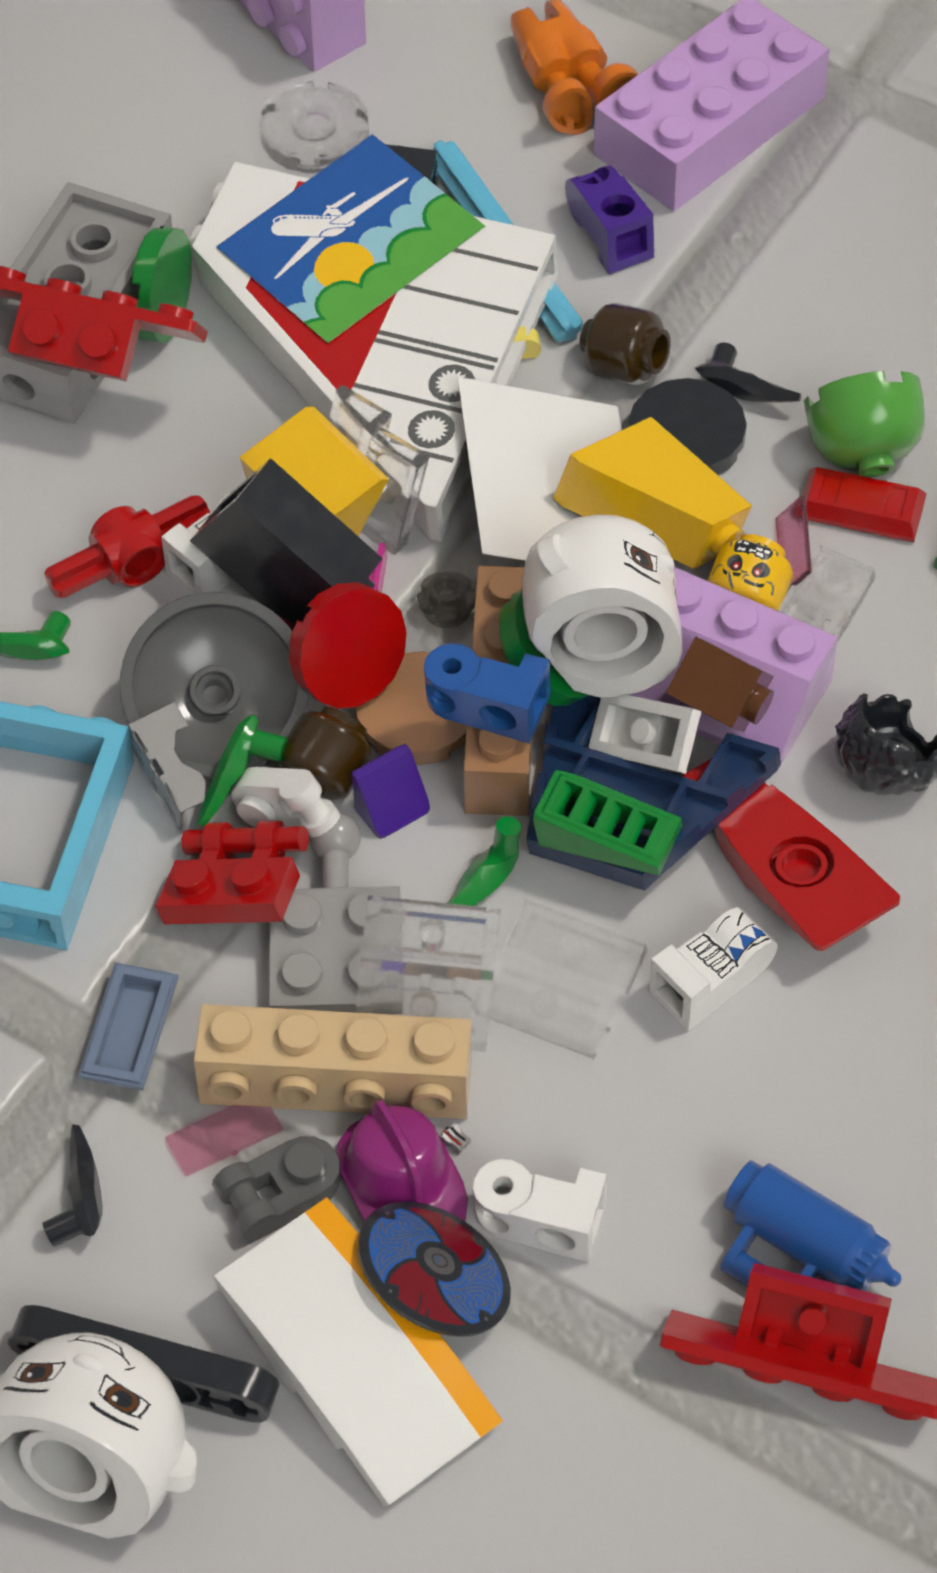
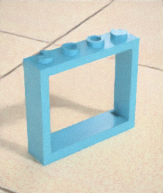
M0 701V747L95 765L50 890L0 881V937L68 951L134 764L129 727L117 724L103 717L89 719L58 713L46 706L33 705L27 707Z

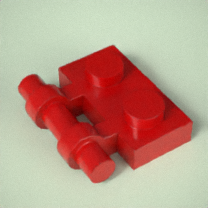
M264 820L258 822L256 827L233 828L228 822H209L203 829L184 830L181 838L183 852L186 855H200V857L194 860H175L155 905L163 924L282 922L300 878V873L293 857H285L286 852L306 851L309 844L306 827L285 826L280 820ZM253 853L251 858L232 859L234 854Z

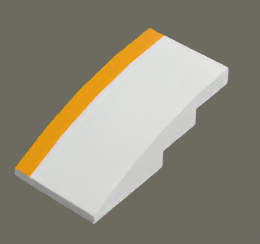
M326 1197L219 1271L212 1279L291 1394L296 1391L298 1392L337 1450L341 1448L345 1450L382 1506L386 1507L498 1426L503 1420L442 1336L405 1319L376 1293L367 1280L359 1261L357 1250L359 1233Z

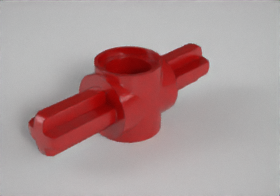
M191 495L153 515L144 508L136 512L130 506H119L107 511L94 523L88 537L89 547L46 568L44 576L49 589L55 597L66 598L104 578H107L112 584L121 581L122 584L128 587L140 586L151 581L165 566L161 536L179 523L187 529L205 514H210L208 505L201 496Z

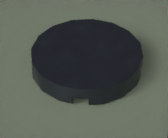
M692 378L667 380L647 389L633 404L628 427L652 417L717 475L731 468L737 461V454L744 447L747 423L743 408L730 392L712 382Z

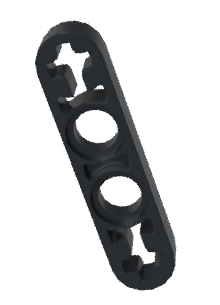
M25 1305L21 1307L7 1343L15 1353L21 1355L45 1339L70 1333H94L109 1336L130 1345L154 1362L171 1381L181 1404L252 1423H260L268 1419L280 1385L278 1379L269 1371L245 1361L38 1305Z

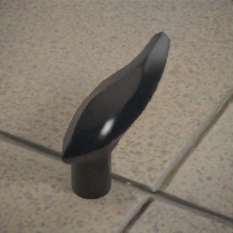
M718 343L714 348L710 362L695 368L705 381L714 383L730 392L733 397L739 399L774 403L801 401V393L763 380L751 372L741 371L733 367L737 350L730 343Z
M72 1124L70 1136L71 1176L67 1187L73 1208L42 1222L47 1238L53 1247L82 1233L85 1236H93L100 1226L103 1215L101 1188L95 1161L81 1127Z

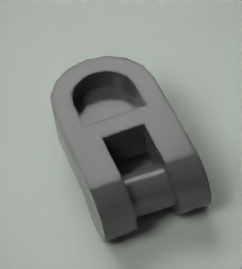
M300 1136L284 1142L247 1163L236 1162L228 1165L214 1177L212 1186L223 1203H232L238 1213L235 1222L246 1240L254 1241L289 1224L326 1197L329 1200L332 1199L340 1186V1161L335 1149L327 1141L314 1136ZM271 1184L277 1196L270 1200L266 1198L261 1199L257 1191Z

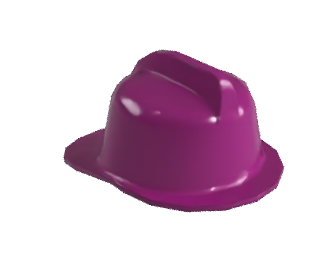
M381 1099L374 1102L370 1113L350 1125L340 1138L337 1148V1156L340 1161V1176L347 1186L364 1222L376 1209L395 1202H418L432 1205L466 1221L468 1196L463 1179L446 1146L438 1135L436 1127L423 1113L406 1106H387Z

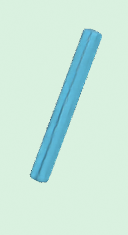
M439 140L434 143L433 150H437L438 177L455 201L475 217L514 225L455 142L449 141L445 143L443 140ZM554 283L552 290H548L544 301L545 306L539 319L556 342H563L565 340L571 342L577 339V334L582 330L583 320L557 284Z

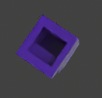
M606 165L589 174L575 176L566 180L565 193L571 214L576 223L585 228L599 248V261L608 274L655 258L653 213L624 176H620L613 166Z

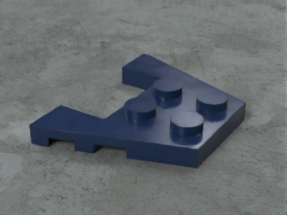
M587 695L569 706L552 705L550 724H546L543 741L545 748L541 773L537 774L526 835L529 854L644 891L776 773L781 765L778 747L727 732L699 781L691 780L588 748L601 698ZM555 770L584 777L682 818L683 826L659 876L539 846L533 815ZM591 816L587 825L594 828L598 818ZM617 823L612 836L619 838L625 824ZM642 829L635 845L644 849L652 831Z

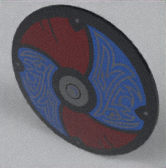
M395 1202L376 1209L363 1223L357 1241L358 1257L363 1272L381 1299L402 1317L426 1330L455 1337H468L485 1333L502 1320L508 1310L511 1299V1287L507 1271L491 1244L467 1222L450 1212L432 1205L418 1202Z

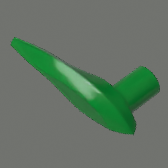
M52 611L47 616L40 630L0 632V656L22 660H42L70 653L68 646L63 642L71 626L69 617L62 612Z
M253 714L240 722L219 761L205 795L197 824L205 827L215 815L228 795L231 786L245 772L252 755L281 762L283 751L288 742L287 737L258 730L259 721Z
M505 816L497 820L493 844L479 855L464 872L454 895L436 913L441 920L454 917L485 899L513 871L519 857L521 823L516 818Z

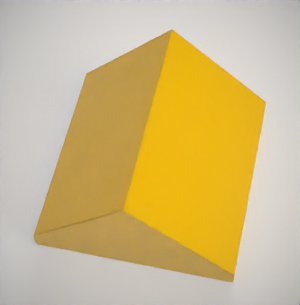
M314 406L303 408L239 457L246 479L270 458L274 460L357 536H359L389 481V478Z

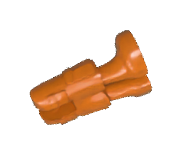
M561 0L546 1L544 8L546 20L541 22L530 7L520 9L510 17L511 30L517 43L524 69L527 71L537 91L542 90L546 94L543 100L545 117L554 129L561 133L578 135L586 132L592 123L595 106L638 75L637 71L630 65L623 63H613L605 67L608 56L594 33L583 23L581 24Z

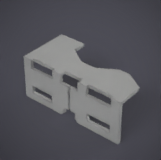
M175 702L128 724L134 754L149 779L154 781L160 798L180 830L183 824V812L204 802L206 781L199 771L183 764L174 751L176 732L188 727V724ZM135 734L138 735L147 752H145L144 748L142 747L140 741L138 740ZM155 759L164 774L159 775L156 772L152 760ZM166 784H167L168 788L170 789L171 793L173 794V796H174V798H175V800L177 801L178 804H176V802L174 801L172 795L170 794L169 790H168L167 787H166Z

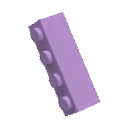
M675 567L677 604L681 620L683 648L678 667L665 680L644 691L630 694V696L695 709L667 694L666 691L695 636L709 641L773 675L774 677L768 688L774 691V695L761 721L757 725L749 722L745 732L730 728L701 712L696 735L720 745L728 732L778 747L782 764L832 681L838 636Z

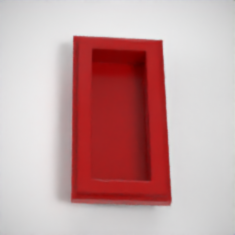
M814 467L809 470L796 518L914 543L927 493L920 488Z

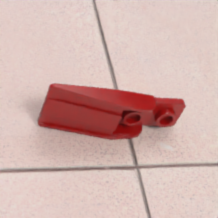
M711 759L690 770L683 777L699 781ZM763 783L715 827V834L721 851L745 886L817 951L828 949L900 904V895L833 832L774 785L768 786L766 783Z

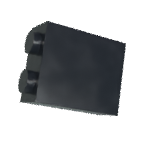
M271 458L226 496L190 539L192 544L260 604L296 625L297 620L304 621L306 614L312 609L307 605L317 594L338 583L360 582L374 588L375 583L368 577L383 559Z

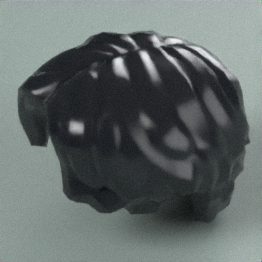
M863 693L859 695L858 699L848 706L847 710L843 713L842 720L835 726V753L840 766L845 769L846 777L861 790L874 792L877 795H900L906 792H921L928 789L929 785L937 778V734L931 742H927L914 729L910 719V709L912 707L910 699H903L898 702L897 697L893 694H884L875 701L867 702L868 694Z

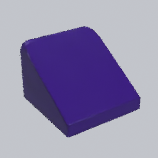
M406 744L392 749L353 771L354 809L376 837L380 839L386 838L428 814L430 811L426 790L412 752Z

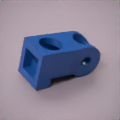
M452 643L437 647L425 659L426 699L429 708L436 715L447 720L530 744L551 695L549 659L525 653L518 667L485 657L479 658L472 649L462 644Z

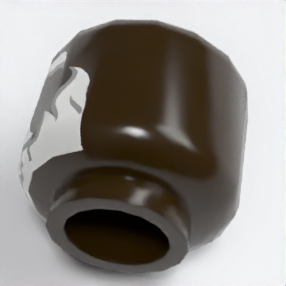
M619 303L604 305L595 314L593 319H588L585 322L580 334V349L585 353L586 363L590 371L601 378L626 384L640 385L647 382L653 375L659 374L664 369L670 354V335L664 329L660 317L654 312Z

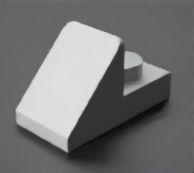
M625 694L621 697L601 698L588 748L639 764L685 775L701 711Z

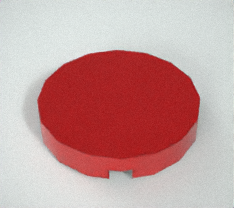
M360 582L338 583L317 594L307 605L312 609L306 614L304 621L297 620L291 633L289 662L294 680L304 691L308 692L317 701L340 709L359 707L379 696L395 678L405 655L407 631L402 611L388 595Z

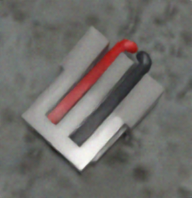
M456 1123L451 1125V1128L447 1126L441 1135L444 1145L448 1148L451 1146L459 1153L471 1143V1138L464 1134Z

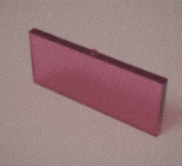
M802 495L775 518L777 543L784 549L785 558L790 562L794 572L787 594L812 573L806 497Z
M232 1105L166 1136L165 1140L187 1177L231 1155L236 1156L238 1152L282 1132L283 1127L269 1106Z

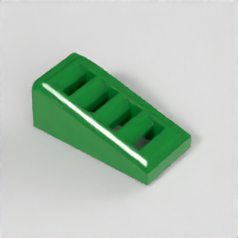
M560 770L554 771L533 815L539 846L658 876L683 826L682 818L584 777ZM591 816L598 818L594 828L587 825ZM617 823H622L625 826L619 838L612 836ZM642 829L652 831L644 849L635 845Z

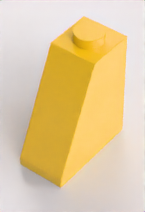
M652 417L570 454L553 497L559 505L581 516L597 514L617 515L637 521L648 527L665 542L673 560L692 569L716 558L723 544L734 539H740L745 534L742 527L752 507L747 500Z

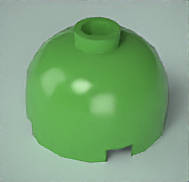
M873 371L848 376L818 388L819 401L814 403L808 396L804 400L808 428L815 448L827 461L843 469L859 470L860 476L871 478L892 472L895 469L894 462L906 457L919 443L923 434L925 411L920 378L911 372L901 371L903 382H886L884 371Z

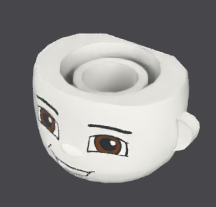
M597 514L578 517L559 524L547 531L530 548L522 575L523 608L528 635L536 650L550 660V663L574 691L599 698L621 697L623 694L630 695L644 691L665 680L678 667L683 651L681 620L677 604L675 565L665 542L648 527L633 519L617 515Z
M70 1333L45 1339L19 1355L1 1376L0 1500L11 1509L111 1539L137 1534L161 1506L168 1491L182 1493L191 1490L195 1484L197 1476L196 1451L186 1440L185 1416L178 1395L163 1371L147 1356L130 1345L109 1336L94 1333Z

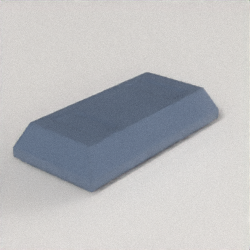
M115 962L78 1074L80 1079L144 1090L179 979L178 974Z

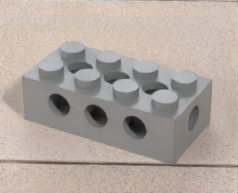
M67 182L11 268L27 275L25 282L46 286L47 278H56L81 286V295L101 299L103 291L107 290L122 293L139 300L140 285L132 284L133 277H131L138 248L145 235L151 229L160 228V226L172 227L171 214ZM0 297V399L75 423L104 377L17 357L9 353L8 348L20 301Z

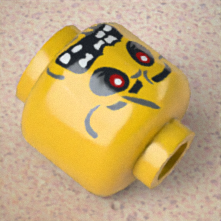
M745 534L740 539H734L721 546L707 581L780 612L794 572L790 562L785 558L784 549L778 543L764 536Z

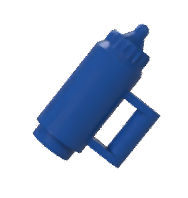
M750 1160L734 1179L724 1199L723 1207L735 1214L734 1222L742 1226L743 1229L724 1257L720 1270L737 1281L748 1286L754 1263L765 1265L746 1253L758 1236L805 1265L800 1273L801 1275L816 1278L820 1274L833 1283L847 1285L866 1291L872 1283H885L890 1287H896L901 1283V1274L894 1270L888 1261L891 1244L888 1240L876 1234L872 1224L771 1163L763 1167Z

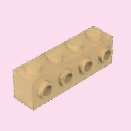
M202 1004L194 1056L199 1104L369 1114L372 1104L382 1099L387 1106L410 1107L423 1113L426 1117L467 1119L472 1066L471 1019Z

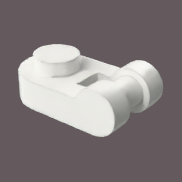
M269 767L247 768L232 790V800L237 807L238 815L243 821L253 827H256L260 821L280 820L285 826H305L308 835L311 838H315L326 833L340 818V812L330 800L320 797L322 788L309 770Z

